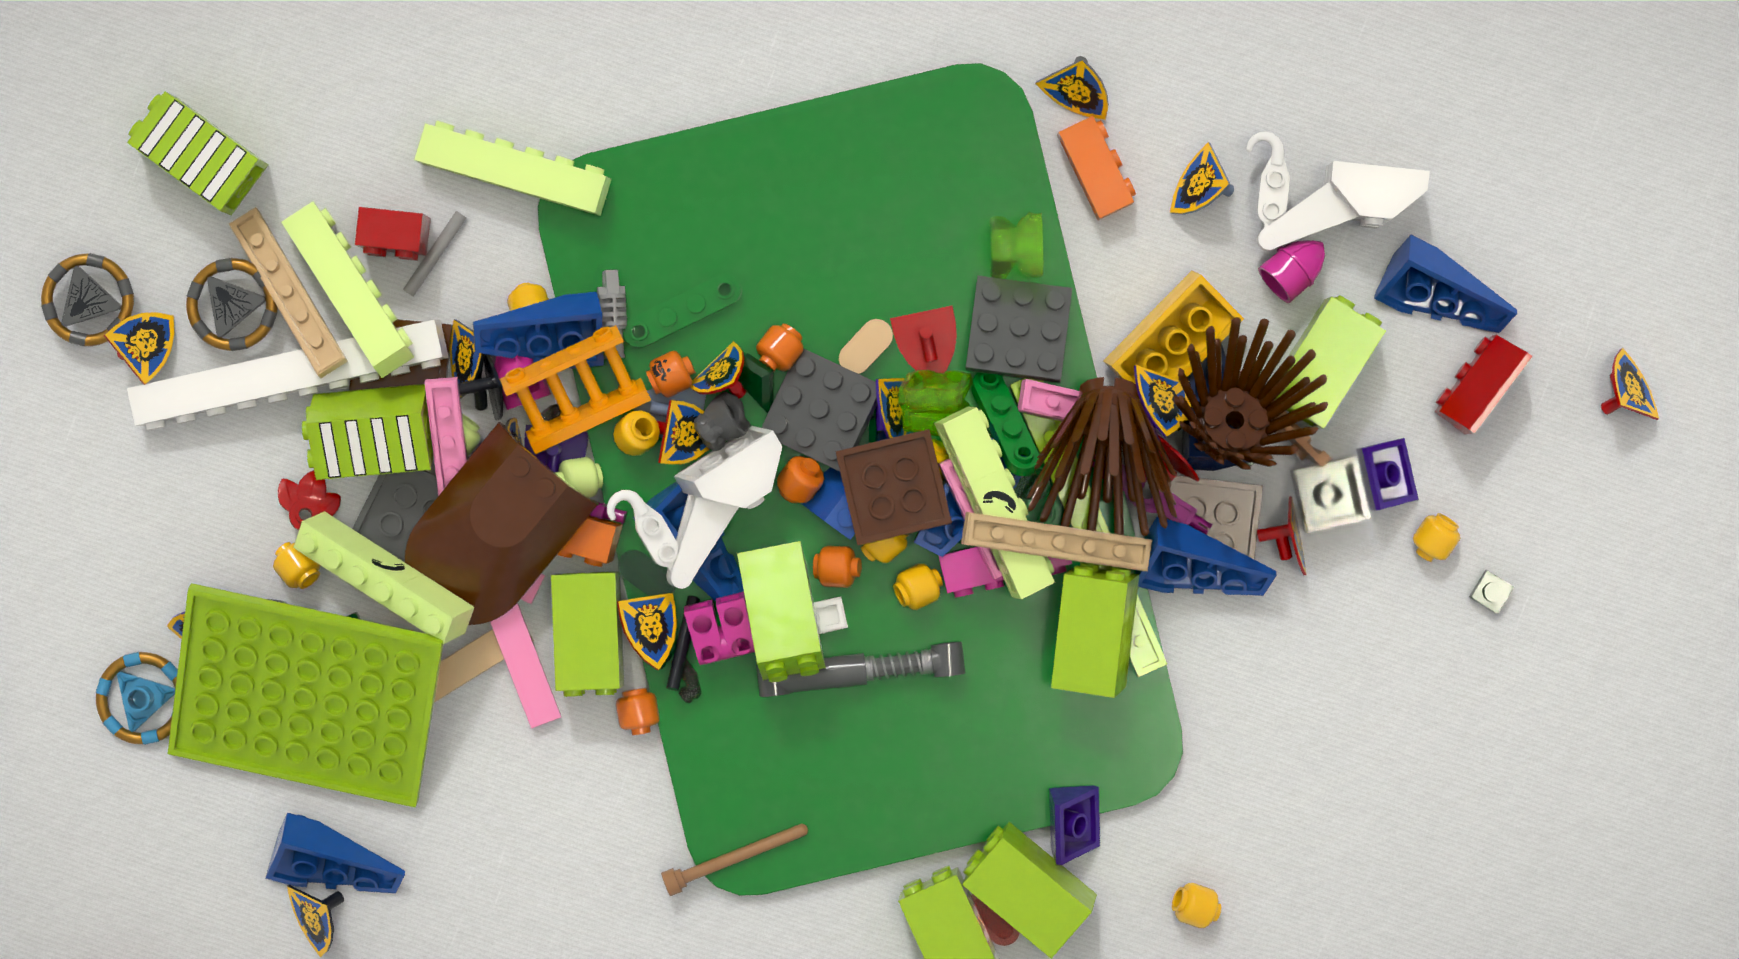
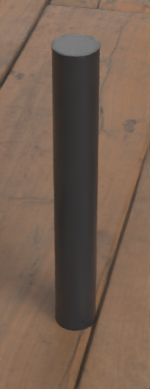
M688 596L686 606L699 603L700 599ZM684 614L666 686L667 689L679 691L691 640Z

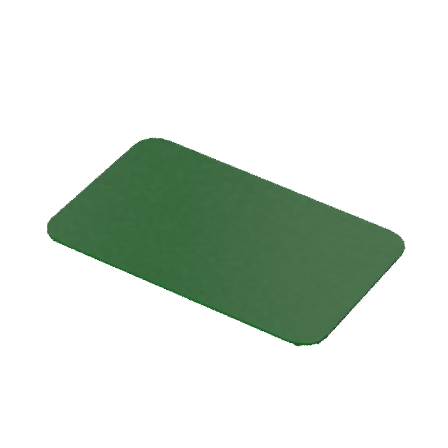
M982 63L955 64L587 153L573 159V167L585 170L586 164L604 169L603 175L611 179L601 216L544 199H540L538 204L539 233L555 298L567 294L597 292V287H603L602 272L604 270H618L619 286H625L628 321L630 318L717 275L730 274L739 281L741 295L737 302L643 348L633 347L627 343L623 335L625 358L621 359L631 380L641 378L647 391L653 389L646 374V371L650 370V362L673 350L677 351L682 358L685 356L689 357L696 372L690 375L693 380L733 341L741 347L744 355L748 353L759 360L761 357L756 350L757 343L771 326H781L784 323L801 334L803 338L801 342L804 349L840 365L839 354L842 348L868 321L880 319L887 322L892 329L890 318L952 305L957 333L955 351L948 369L937 384L921 376L907 363L898 349L894 335L890 345L867 370L860 373V375L875 382V379L910 378L911 410L909 425L918 432L930 429L932 439L942 442L934 424L935 422L966 407H977L978 411L980 410L972 393L973 379L978 372L965 370L978 275L1072 288L1061 382H1043L1079 391L1082 383L1097 378L1032 108L1023 89L1005 72ZM722 284L719 287V293L723 296L731 292V287L728 284ZM636 326L633 329L634 336L637 338L642 337L645 334L644 327ZM604 357V366L590 367L602 393L607 394L618 389L619 383L608 359ZM575 368L572 370L580 403L583 405L588 403L591 398ZM776 369L773 372V402L788 370L780 371ZM1001 375L1018 408V404L1009 385L1024 378ZM725 389L721 392L706 394L703 411L705 412L710 402L717 395L723 392L731 394L729 390ZM746 391L745 395L740 398L743 403L745 418L751 426L761 428L768 413ZM633 409L587 430L595 464L598 463L602 471L603 486L601 490L605 504H608L609 499L621 490L634 491L647 503L655 495L676 482L674 478L676 474L713 450L709 449L697 459L685 464L658 463L662 445V438L659 437L656 444L647 452L636 456L625 454L617 447L613 433L619 420L634 411ZM1020 412V414H1021V416H1022V419H1023V421H1024V423H1025V425H1026V422H1025V420H1024V418H1023V415H1022V413ZM987 428L990 437L993 438L989 428ZM1083 439L1076 454L1077 459L1079 458ZM781 444L782 451L772 491L763 496L765 500L754 508L739 507L723 531L725 535L721 536L727 552L734 556L739 571L737 553L800 541L806 560L813 602L841 596L848 628L820 634L824 658L864 653L866 657L873 655L874 658H879L880 654L883 657H888L889 653L891 656H896L898 652L900 655H905L906 651L909 654H914L915 650L921 653V650L931 649L930 645L962 642L966 673L945 677H934V673L922 675L920 672L915 673L914 676L912 673H908L906 677L903 674H899L897 678L894 675H890L888 679L886 676H881L880 680L877 677H874V680H868L867 685L760 697L755 652L700 665L691 639L679 691L666 688L674 653L666 663V666L660 670H656L643 660L650 692L655 694L660 717L658 727L687 847L695 865L796 825L805 824L808 827V833L801 838L705 876L717 888L739 896L765 895L985 842L997 826L1003 829L1008 822H1011L1021 832L1050 826L1049 788L1098 786L1099 814L1134 806L1158 795L1174 778L1183 754L1182 727L1167 665L1137 677L1129 659L1126 688L1115 698L1051 688L1063 580L1066 572L1052 575L1055 583L1023 599L1013 598L1005 581L1003 587L986 590L985 585L972 587L974 594L955 598L954 592L947 593L939 555L914 543L918 532L911 533L906 537L908 542L906 549L891 562L882 563L877 560L872 562L863 554L861 550L863 545L858 546L855 534L851 540L801 503H791L781 496L777 486V478L787 462L795 456L810 458ZM815 460L819 464L822 472H825L830 468L829 466ZM1044 463L1032 475L1021 476L1017 486L1014 488L1017 498H1021L1024 502L1032 500L1033 496L1031 498H1027L1045 466ZM1092 467V471H1091V475H1090V480H1089V486H1090L1091 489H1092V481H1093L1094 467ZM1049 479L1040 499L1048 498L1053 486L1051 479ZM1102 479L1099 509L1109 532L1114 534V494H1112V501L1110 503L1103 501L1104 479ZM1123 491L1124 536L1135 537L1126 495ZM1057 495L1055 502L1059 504L1063 517L1064 509ZM620 501L615 508L627 511V517L622 526L616 553L627 598L635 599L673 593L677 619L674 642L677 644L687 597H698L700 602L713 599L693 580L688 587L683 589L668 583L666 578L667 567L660 566L653 561L635 529L634 510L628 501ZM848 546L854 550L856 558L861 559L860 577H855L854 583L850 587H824L820 584L819 579L814 578V556L819 554L823 547ZM971 546V547L962 548V549H957V550H949L946 554L952 553V552H956V551L965 550V549H969V548H973V547H977V546ZM1072 561V564L1065 565L1067 572L1074 568V566H1080V562ZM918 563L926 564L931 570L935 568L939 572L943 581V585L939 587L940 596L937 601L918 610L910 609L908 606L903 607L899 603L893 589L896 577L900 572ZM1131 569V573L1135 574L1136 570ZM1138 587L1137 595L1163 652L1149 591L1146 588ZM713 600L718 626H721L716 601Z

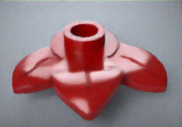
M314 470L307 473L299 481V484L283 478L278 487L279 504L289 512L290 523L297 530L300 529L301 523L304 521L299 517V513L302 510H308L311 513V517L324 511L333 516L339 509L341 496L336 493H326L325 479L316 480Z

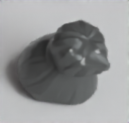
M727 392L717 395L710 402L705 412L694 419V427L699 434V438L707 448L713 451L721 450L725 446L726 441L744 436L751 426L745 418L742 401L737 396Z

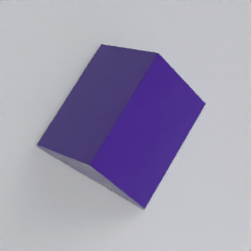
M1405 438L1356 449L1371 511L1419 500Z
M1092 785L1049 788L1050 845L1055 863L1063 865L1100 846L1099 787Z

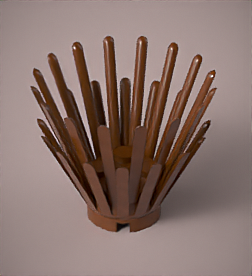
M1235 317L1232 319L1223 381L1221 340L1215 339V329L1213 326L1208 327L1206 330L1209 393L1198 351H1195L1192 343L1188 346L1187 353L1200 404L1184 370L1179 368V382L1193 408L1192 410L1183 396H1174L1175 405L1190 421L1189 423L1192 427L1183 421H1179L1184 431L1198 440V443L1193 445L1220 464L1224 465V460L1226 459L1245 470H1251V467L1242 460L1267 467L1275 466L1277 463L1269 460L1274 459L1271 455H1293L1298 451L1299 447L1296 445H1265L1313 435L1318 431V427H1304L1272 435L1269 434L1325 411L1328 402H1322L1317 405L1315 402H1310L1285 415L1276 417L1327 382V376L1323 374L1311 383L1309 377H1304L1275 400L1316 357V353L1313 349L1308 350L1296 364L1294 356H1288L1270 378L1295 338L1296 333L1293 330L1286 332L1264 367L1274 346L1271 341H1266L1259 353L1269 325V320L1264 318L1258 324L1240 374L1247 336H1239L1241 319Z
M1097 377L1082 383L1079 388L1077 401L1037 457L1039 459L1034 470L1042 465L1052 448H1054L1027 498L1033 496L1028 510L1031 511L1036 507L1061 458L1054 475L1055 481L1040 516L1041 523L1047 521L1058 492L1065 485L1083 439L1060 526H1070L1077 498L1080 500L1085 498L1095 457L1086 530L1096 531L1104 470L1103 501L1110 503L1112 501V494H1114V534L1124 535L1123 449L1128 496L1131 502H1136L1141 534L1143 536L1149 534L1142 483L1146 481L1145 475L1153 496L1160 525L1166 529L1168 523L1159 491L1163 492L1171 515L1177 518V513L1174 507L1176 502L1170 489L1172 482L1163 460L1169 472L1173 476H1176V473L1149 416L1143 408L1136 384L1122 378H1115L1114 386H1104V377Z

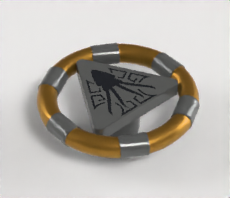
M92 253L78 254L61 261L48 274L42 288L41 307L48 325L60 338L71 344L96 346L108 342L104 335L113 326L131 316L134 305V293L126 273L114 261L105 256ZM87 265L108 271L117 281L122 297V305L79 266ZM73 269L62 322H60L53 303V293L56 284L69 270ZM120 310L118 317L102 332L85 334L71 331L67 328V326Z
M238 258L216 260L204 267L191 282L186 298L189 322L198 336L215 348L227 351L248 349L260 342L273 327L278 307L253 263ZM232 270L243 271L254 278L263 289L265 296L212 276L216 273ZM206 281L208 282L216 335L201 320L198 311V300ZM266 301V309L261 323L254 332L243 337L222 338Z

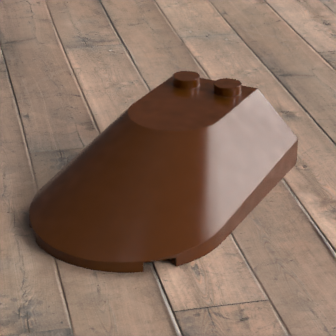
M498 422L414 526L406 545L405 563L474 606L468 625L491 622L506 614L520 601L599 503L570 486L522 446L505 428L503 423Z

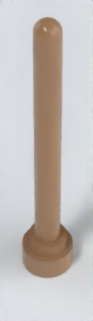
M805 824L796 825L684 871L681 869L674 870V868L664 871L661 875L670 896L683 892L682 888L687 887L688 882L805 836L808 833V827Z

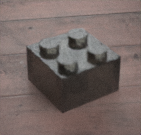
M1357 456L1330 461L1323 467L1312 465L1290 470L1305 533L1371 519Z

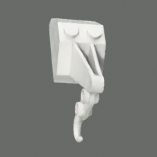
M1258 132L1250 138L1246 150L1251 152L1257 142L1266 141L1272 148L1271 157L1260 177L1257 206L1258 217L1264 224L1263 230L1257 236V244L1265 251H1271L1350 220L1360 221V227L1379 228V226H1383L1385 222L1393 219L1428 190L1430 171L1333 161L1326 166L1324 186L1286 212L1290 176L1284 160V147L1280 138L1270 132Z
M751 426L744 436L729 440L721 450L710 452L674 476L676 482L681 487L682 492L688 494L676 540L661 514L648 506L634 491L621 490L616 492L607 504L608 516L610 520H615L614 511L617 503L623 500L628 501L634 510L635 529L651 558L656 564L667 567L666 578L670 585L680 589L686 588L691 584L699 568L738 508H754L765 500L763 496L772 491L782 445L773 430Z

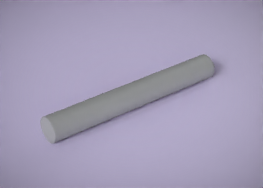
M458 211L454 213L404 287V291L414 297L466 220L465 216Z

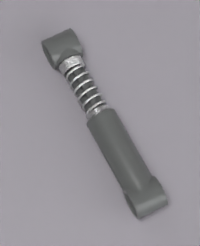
M962 642L930 645L931 649L921 650V653H918L916 650L914 654H909L906 651L905 655H900L898 652L896 656H891L889 653L888 657H883L880 654L879 658H874L873 655L866 657L864 653L824 658L826 668L819 669V673L811 676H801L800 673L788 675L786 680L780 682H769V679L763 680L758 665H756L759 696L769 697L793 692L867 685V681L874 680V677H877L879 680L881 676H886L888 679L890 675H894L897 678L899 674H903L906 677L908 673H912L914 676L917 672H920L922 675L934 673V677L961 675L966 673Z

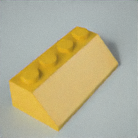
M1191 270L1103 362L1119 378L1135 384V365L1178 379V370L1181 368L1184 370L1186 377H1188L1192 373L1187 353L1188 346L1191 343L1194 345L1195 351H1198L1202 362L1207 357V328L1213 326L1215 329V339H1220L1222 342L1230 333L1232 319L1239 317L1242 322L1244 318L1201 274Z

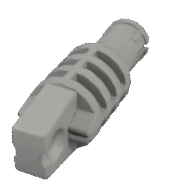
M604 270L602 272L603 287H597L602 310L603 327L616 325L623 339V329H626L627 326L625 286H619L618 270ZM623 343L616 345L620 357L625 358Z

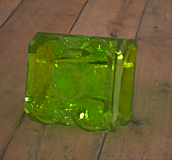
M1029 211L1026 216L1021 218L1017 227L1003 216H994L989 220L991 277L1006 279L1015 264L1018 270L1028 279L1041 278L1043 276L1042 213H1031Z
M931 370L908 372L899 387L898 403L902 409L903 431L914 433L930 429L931 435L940 436L934 424L935 422L966 407H971L964 400L973 383L971 373L958 370L946 371L944 373H936Z

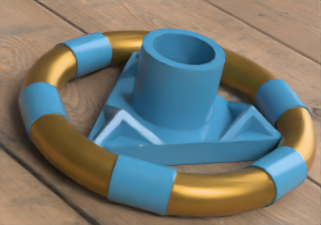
M148 652L127 654L111 663L100 677L96 689V707L104 726L117 738L133 744L146 745L159 742L170 735L172 715L158 729L141 733L134 731L175 695L178 669L162 656ZM140 664L153 665L161 669L173 682L174 687L120 671L126 667ZM116 675L129 730L123 728L111 715L108 707L107 696L112 680Z

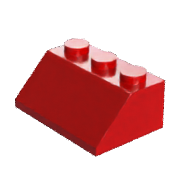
M1497 334L1492 335L1489 339L1484 337L1473 351L1477 354L1470 364L1465 362L1454 376L1458 381L1451 390L1446 387L1435 402L1439 405L1435 413L1465 435L1476 433L1533 357L1528 352Z

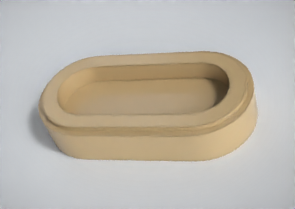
M880 319L868 321L842 348L839 354L840 365L858 374L867 370L892 341L893 332L889 324Z

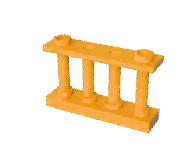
M616 325L600 328L594 332L593 336L529 366L514 368L507 372L505 377L500 379L506 396L516 392L526 411L532 427L525 432L535 454L651 401L642 379L631 380L617 351L616 345L624 341ZM603 351L619 383L618 389L607 394L601 392L586 360ZM575 365L591 398L588 403L579 407H573L557 374ZM543 379H546L561 410L560 416L549 421L543 419L528 386Z

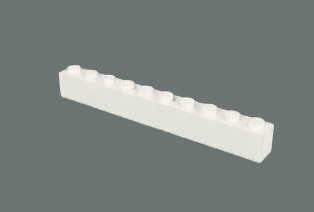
M430 320L396 328L397 331L403 328L413 344L408 348L414 358L392 371L391 376L409 373L410 366L421 364L422 369L441 366L440 360L449 358L440 320ZM349 338L336 341L348 362L323 378L317 375L304 351L300 349L127 388L135 426H146L148 431L165 427L164 421L176 419L177 424L196 420L195 414L206 412L207 417L222 415L226 413V407L237 405L238 410L257 407L256 401L268 398V403L287 400L286 394L298 392L299 397L318 393L317 387L329 385L330 390L349 386L348 380L360 378V383L378 380L379 375L356 339Z

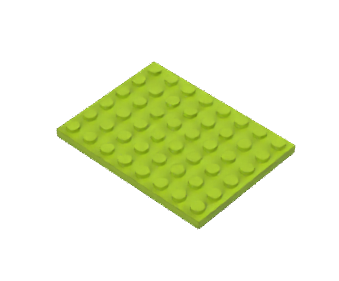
M191 583L187 592L167 754L416 808L419 800L443 640L430 634Z

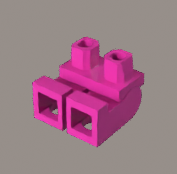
M744 592L716 598V607L721 626H718L713 600L684 606V615L700 665L755 652Z

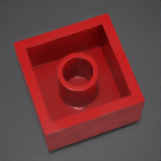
M359 207L355 245L363 248V253L369 256L386 257L387 252H395L394 257H399V259L418 261V255H427L431 218L423 213Z

